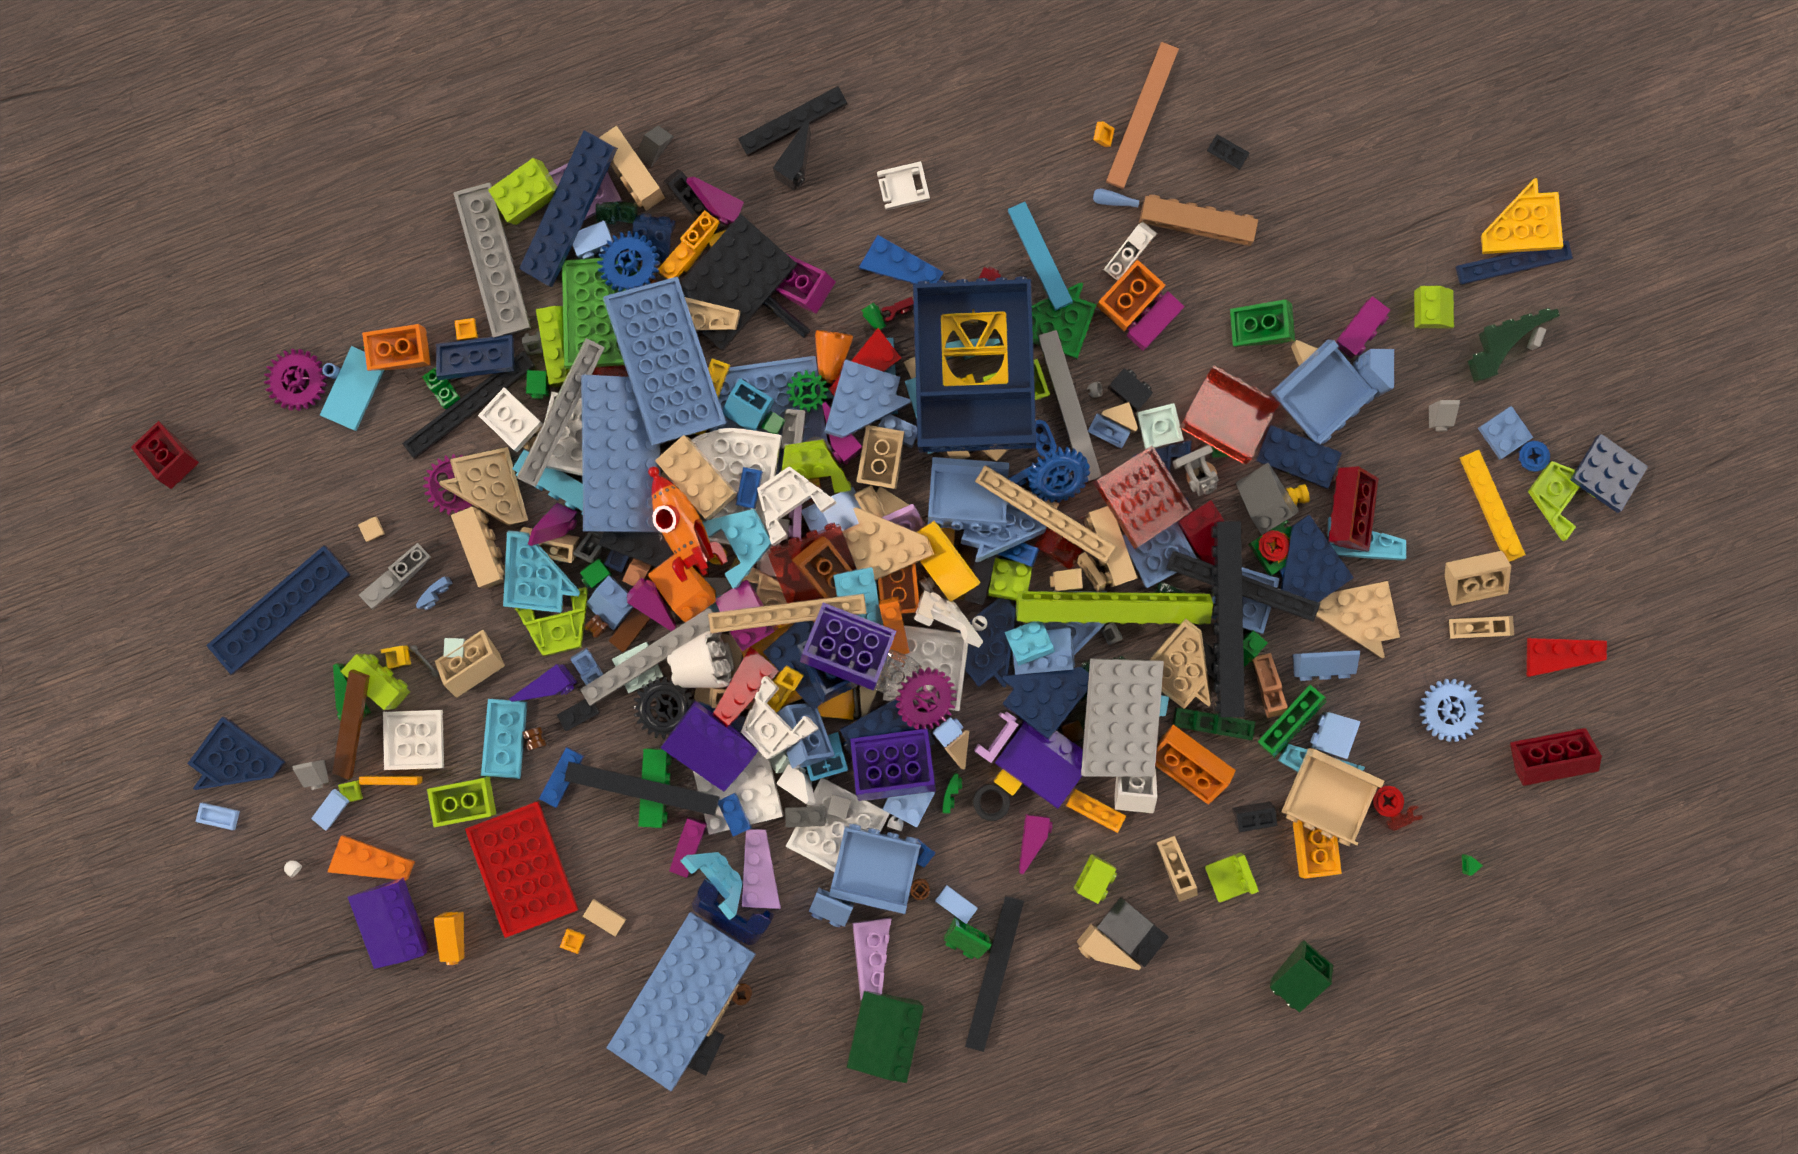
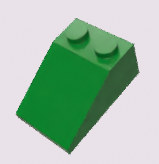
M1286 299L1230 309L1233 347L1272 345L1295 341L1292 303Z
M954 917L944 936V941H946L948 947L954 950L956 948L964 951L962 954L970 959L974 957L979 959L991 946L989 935L969 924H965L956 917Z

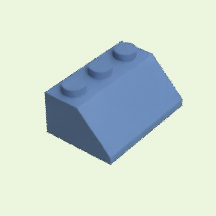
M1370 349L1353 362V367L1372 389L1378 391L1374 397H1379L1394 388V349Z
M1071 627L1046 630L1054 647V653L1018 666L1013 654L1015 675L1074 669L1075 659Z
M1360 651L1293 654L1294 677H1300V681L1312 680V676H1319V680L1331 679V675H1338L1339 678H1350V674L1357 673Z
M805 703L787 705L777 712L792 729L804 716H808L819 728L811 735L786 749L792 769L807 767L835 756L818 708L813 711Z

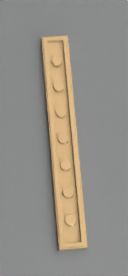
M986 465L975 481L1104 563L1108 562L1117 546Z
M864 594L708 613L710 632L717 633L816 620L823 602L854 615L867 614Z

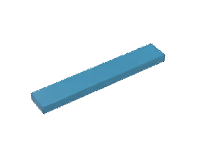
M1026 202L1009 208L1008 213L1054 310L1056 311L1072 304L1073 301Z

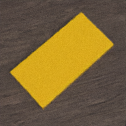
M935 520L917 531V533L928 537L934 555L920 562L950 602L980 584L978 578Z

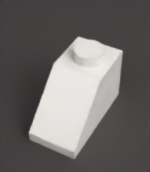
M788 764L777 785L805 804L814 806L815 798L812 781L809 775L805 773L806 769L803 767L792 769L791 765Z

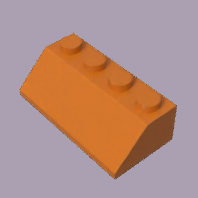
M1172 725L1157 743L1155 766L1208 805L1230 784L1236 771L1175 725Z

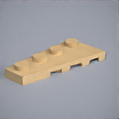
M685 297L695 330L737 329L741 311Z

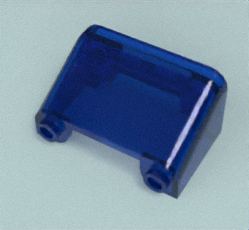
M706 877L693 899V910L745 944H756L768 928L775 914L766 910L762 914L753 913L750 919L746 920L736 913L729 920L718 907L721 903L716 901L720 892Z

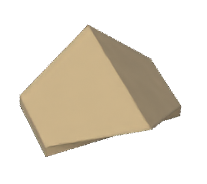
M964 730L962 735L959 734L956 740L953 739V742L944 747L961 769H965L969 730Z

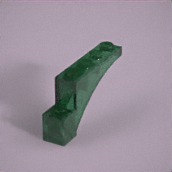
M1549 307L1538 311V315L1532 316V313L1521 316V320L1518 321L1509 319L1503 321L1502 325L1498 327L1495 324L1484 327V331L1478 334L1484 351L1473 354V358L1467 361L1474 383L1498 375L1500 364L1515 343L1536 326L1559 317L1558 309L1550 310Z

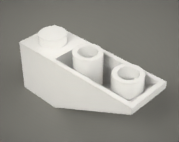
M1142 221L1103 270L1118 281L1157 233Z

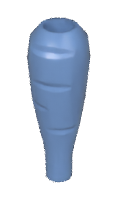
M1101 188L1094 191L1093 200L1097 204L1137 208L1139 206V200L1131 199L1119 193Z

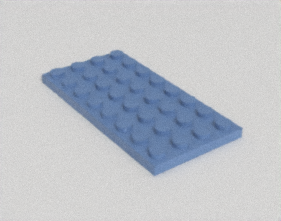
M678 277L604 296L603 300L651 445H658L681 438L683 435L688 436L725 425L726 421Z
M582 375L583 532H660L653 523L652 483L654 479L648 474L649 468L654 466L659 469V476L661 477L660 466L655 462L660 457V444L651 445L629 377Z
M690 912L608 1044L607 1049L668 1090L673 1091L756 953Z

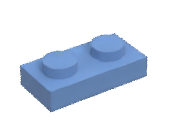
M1097 413L1088 432L1122 449L1131 430Z

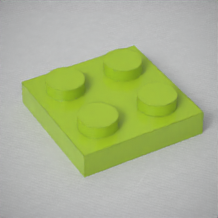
M995 558L988 596L1017 601V591H1028L1032 567L1016 561Z

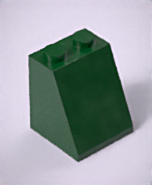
M1303 940L1272 976L1270 988L1275 995L1282 997L1290 1008L1296 1009L1300 1013L1332 984L1333 964Z

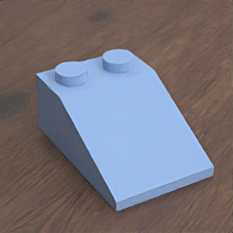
M853 487L851 491L840 492L831 496L836 501V504L823 513L816 504L802 510L805 521L815 540L822 535L831 541L843 535L842 531L859 524L853 508L861 509L854 496L856 492Z
M1324 712L1323 715L1319 716L1317 733L1314 732L1311 738V748L1332 756L1347 759L1360 721Z

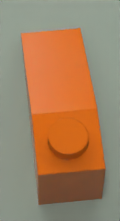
M898 597L879 600L883 626L896 630L889 650L891 657L910 653Z

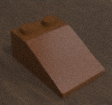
M822 535L792 559L798 569L823 598L837 597L834 574L852 571L831 542Z

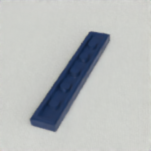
M1569 240L1563 241L1562 249L1514 252L1456 266L1460 285L1568 261L1573 259Z

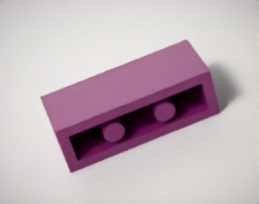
M1168 291L1164 295L1160 293L1153 301L1155 305L1151 309L1147 307L1140 315L1143 318L1138 323L1134 321L1128 328L1130 332L1127 334V337L1142 351L1152 343L1185 307Z
M1373 296L1370 297L1335 341L1339 345L1337 348L1350 358L1356 355L1360 356L1366 348L1364 344L1367 340L1371 341L1378 333L1376 328L1379 325L1383 326L1388 320L1387 314L1390 309Z

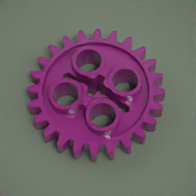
M445 455V461L442 462L438 458L437 466L431 464L433 471H426L430 477H424L428 484L423 485V487L429 489L424 494L425 496H431L428 499L429 503L435 502L433 508L436 509L440 506V513L447 510V515L450 516L452 511L457 513L473 505L455 494L452 501L447 502L444 500V495L452 492L447 489L439 491L443 487L440 486L438 478L441 475H447L448 479L455 478L451 462Z

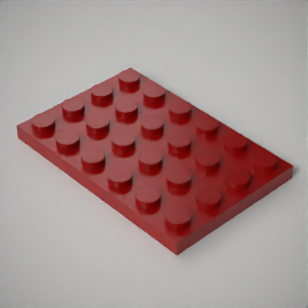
M539 801L465 829L504 938L579 910Z

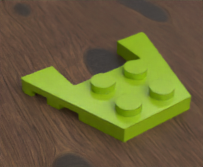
M823 439L785 445L781 472L787 467H791L806 479L831 476L834 493L851 491L850 482L847 481L844 472L837 465L833 454Z
M1551 461L1531 486L1528 493L1560 539L1565 541L1576 526L1563 517L1561 512L1577 492L1579 486L1570 480L1575 473L1574 469Z
M587 587L578 589L580 591L579 596L570 595L573 606L572 611L536 619L534 610L515 608L542 656L546 657L582 648L588 598Z

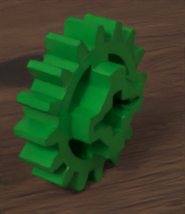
M805 370L804 375L798 372L797 379L791 377L793 384H787L791 388V390L786 391L787 395H792L788 400L789 402L794 401V408L800 406V410L807 408L808 413H810L811 408L817 411V405L822 406L823 404L822 399H828L824 395V393L829 392L828 388H823L827 383L826 381L821 382V375L815 377V371L811 375L808 374L807 370ZM805 379H810V380H811L810 382H805V383L802 382V380H805ZM818 385L820 386L819 396L816 394V388L818 387ZM796 387L799 389V395L797 396V398L795 397ZM805 388H806V389L811 388V393H812V394H811V395H809V394L804 395V394H805V393H804V389H805ZM805 401H813V403L804 404Z

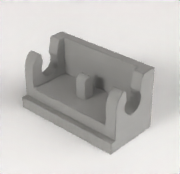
M785 410L784 419L786 421L783 425L781 449H785V445L803 442L806 411Z

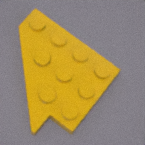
M1534 178L1482 233V254L1562 249L1563 238L1558 192L1538 193L1537 178Z

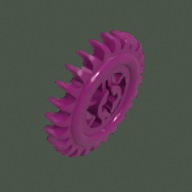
M291 349V355L284 350V357L277 354L276 356L279 361L271 359L274 367L266 366L271 373L264 374L270 378V380L264 381L265 384L270 385L265 390L273 392L269 398H277L274 403L277 405L282 403L281 408L283 409L289 405L288 409L290 411L294 410L295 406L296 410L300 411L302 405L305 409H308V403L314 406V399L321 400L319 393L324 394L325 391L322 387L327 386L323 380H326L328 376L322 375L323 371L320 368L322 361H317L316 355L311 357L309 351H306L304 355L302 349L298 350V354L295 349ZM292 367H298L297 370H291ZM305 371L308 372L309 377H305ZM310 380L308 387L304 389L306 381ZM284 383L289 386L287 390L284 386ZM297 389H301L303 391L301 393L295 394Z
M927 667L925 672L920 668L918 674L913 671L912 677L906 676L907 682H901L903 688L897 690L901 694L895 698L900 701L896 704V707L901 708L898 714L902 716V721H907V725L910 727L913 725L915 729H919V725L921 729H926V724L930 729H933V723L940 726L939 719L946 722L944 714L952 715L948 708L955 709V706L950 702L957 701L955 697L951 696L957 693L956 690L950 689L955 686L953 682H948L951 678L945 676V672H939L937 668L931 670L930 667ZM925 685H932L934 688L930 691ZM913 699H916L917 704L915 706L913 704ZM923 707L926 711H918L917 709Z

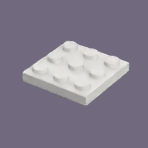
M443 710L383 712L384 770L444 768Z

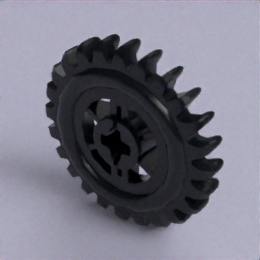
M664 676L662 682L659 677H656L655 683L649 680V687L643 684L644 692L637 691L640 698H634V701L639 704L633 706L634 709L638 710L634 716L640 717L637 724H644L641 729L648 728V735L655 732V738L661 734L662 739H666V735L672 733L691 707V704L696 701V699H689L693 692L686 693L687 688L674 685L672 679L668 682L667 676ZM662 694H668L670 698H663ZM672 697H674V699L677 701L678 707H676L674 702L671 700ZM655 698L657 704L656 706H651V703ZM663 704L669 705V708L667 710H662L661 707L663 706ZM651 709L656 710V713L659 715L657 719L652 715ZM674 710H678V713L674 718L672 712ZM660 717H665L668 722L659 721Z

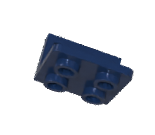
M648 213L639 214L633 222L632 237L637 232L639 239L642 235H645L646 242L651 240V247L656 246L657 248L654 253L659 254V258L655 260L663 263L670 255L671 234L675 229L676 221L665 216L657 218L652 217ZM637 252L636 256L642 258L641 255Z

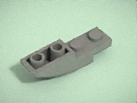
M417 543L389 566V570L361 592L359 596L374 610L385 599H389L427 563L431 556Z

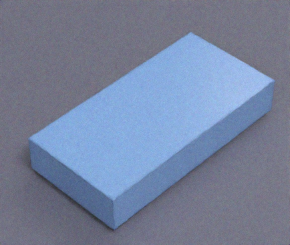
M334 789L311 819L327 831L347 806L349 800Z
M202 802L199 805L196 822L235 830L240 811Z
M948 885L944 887L935 900L965 924L968 923L978 909Z

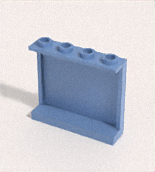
M1327 340L1271 391L1273 396L1313 442L1318 444L1326 443L1332 437L1331 434L1335 430L1343 428L1346 424L1345 421L1360 412L1359 408L1364 404L1370 403L1378 392L1367 384L1338 350L1337 347L1339 345L1334 340Z
M933 457L928 524L935 520L940 528H952L953 530L967 529L975 532H1005L1007 501L975 481L985 465L1008 479L1009 463Z
M850 823L844 829L829 897L905 914L921 843L917 842L918 839L913 837L902 839L898 838L899 835L888 832L887 835L880 834L878 829L869 828L867 831L861 829L860 825Z

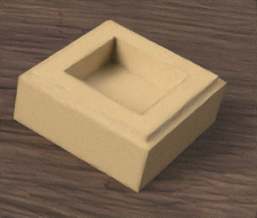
M373 517L358 525L366 542H370L385 534L377 517Z

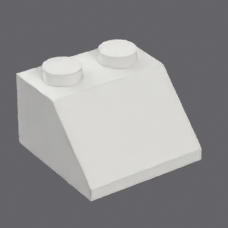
M1156 769L1154 777H1116L1115 810L1154 813L1157 801Z

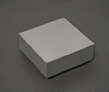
M1538 327L1533 330L1527 345L1528 349L1534 350L1541 346L1546 333L1545 328Z
M832 794L827 814L846 819L851 799Z

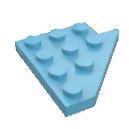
M508 531L503 606L561 613L563 595L579 596L580 591L539 544L528 545L529 533Z

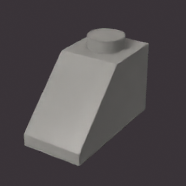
M1440 400L1429 405V428H1435L1436 432L1448 431L1447 428L1453 427L1460 400Z
M325 760L292 766L304 788L311 786V790L323 788V783L329 782Z

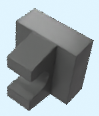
M540 331L536 332V335L530 336L529 333L525 334L522 338V344L527 356L543 353Z

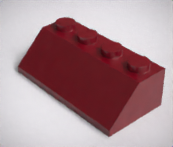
M1359 466L1338 468L1336 490L1333 497V512L1331 513L1329 542L1338 547L1367 552L1370 550L1379 478Z
M1586 728L1510 742L1515 771L1523 786L1599 772L1602 755Z

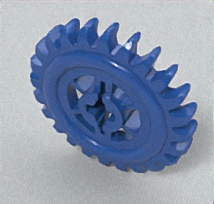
M630 231L627 232V237L620 232V239L613 235L614 242L612 243L607 240L606 242L609 247L602 246L605 254H598L603 260L597 261V263L603 267L599 268L598 271L605 273L601 275V279H608L605 284L607 286L612 285V290H616L619 287L618 291L622 292L625 289L629 290L644 286V284H651L649 279H656L653 273L659 272L655 268V266L660 265V262L655 260L659 258V254L654 253L657 248L656 246L651 247V240L646 242L645 235H642L639 239L637 232L634 237H632ZM638 252L642 258H635L636 253ZM639 262H642V267L640 271H638L637 268ZM621 267L623 269L622 275L619 274L617 268ZM637 272L636 275L630 276V273Z
M1058 447V453H1055L1051 448V456L1043 452L1045 459L1037 457L1040 464L1032 463L1035 470L1029 469L1032 475L1028 476L1030 481L1029 487L1032 493L1036 494L1038 498H1042L1043 501L1048 499L1050 503H1053L1055 500L1059 503L1062 499L1067 501L1069 496L1073 498L1075 497L1074 493H1080V488L1086 486L1084 482L1089 480L1090 465L1081 452L1077 454L1075 448L1070 452V449L1066 447L1064 453L1061 447Z

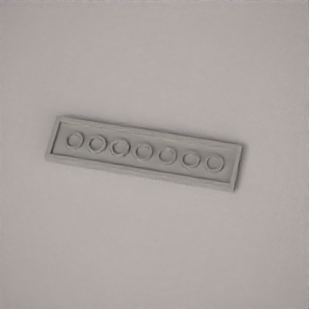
M489 182L453 193L492 336L495 338L531 329L499 209L488 191L492 187V184Z

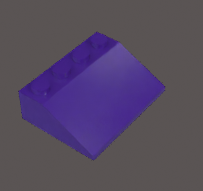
M823 602L800 662L874 691L896 630Z
M696 701L661 746V749L723 792L741 774L758 752V749L741 732L731 725L727 728L713 716L711 711Z
M1023 721L995 764L1058 809L1082 777L1083 749L1058 731L1048 740Z
M928 729L850 739L858 801L936 791Z
M404 877L348 896L374 969L412 960L425 955L430 949Z

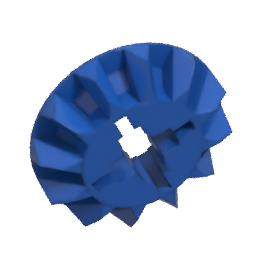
M1539 441L1528 442L1519 451L1518 460L1521 462L1522 467L1528 471H1540L1550 461L1548 448ZM1532 451L1534 454H1541V456L1535 459V462L1533 459L1527 458L1529 455H1532Z

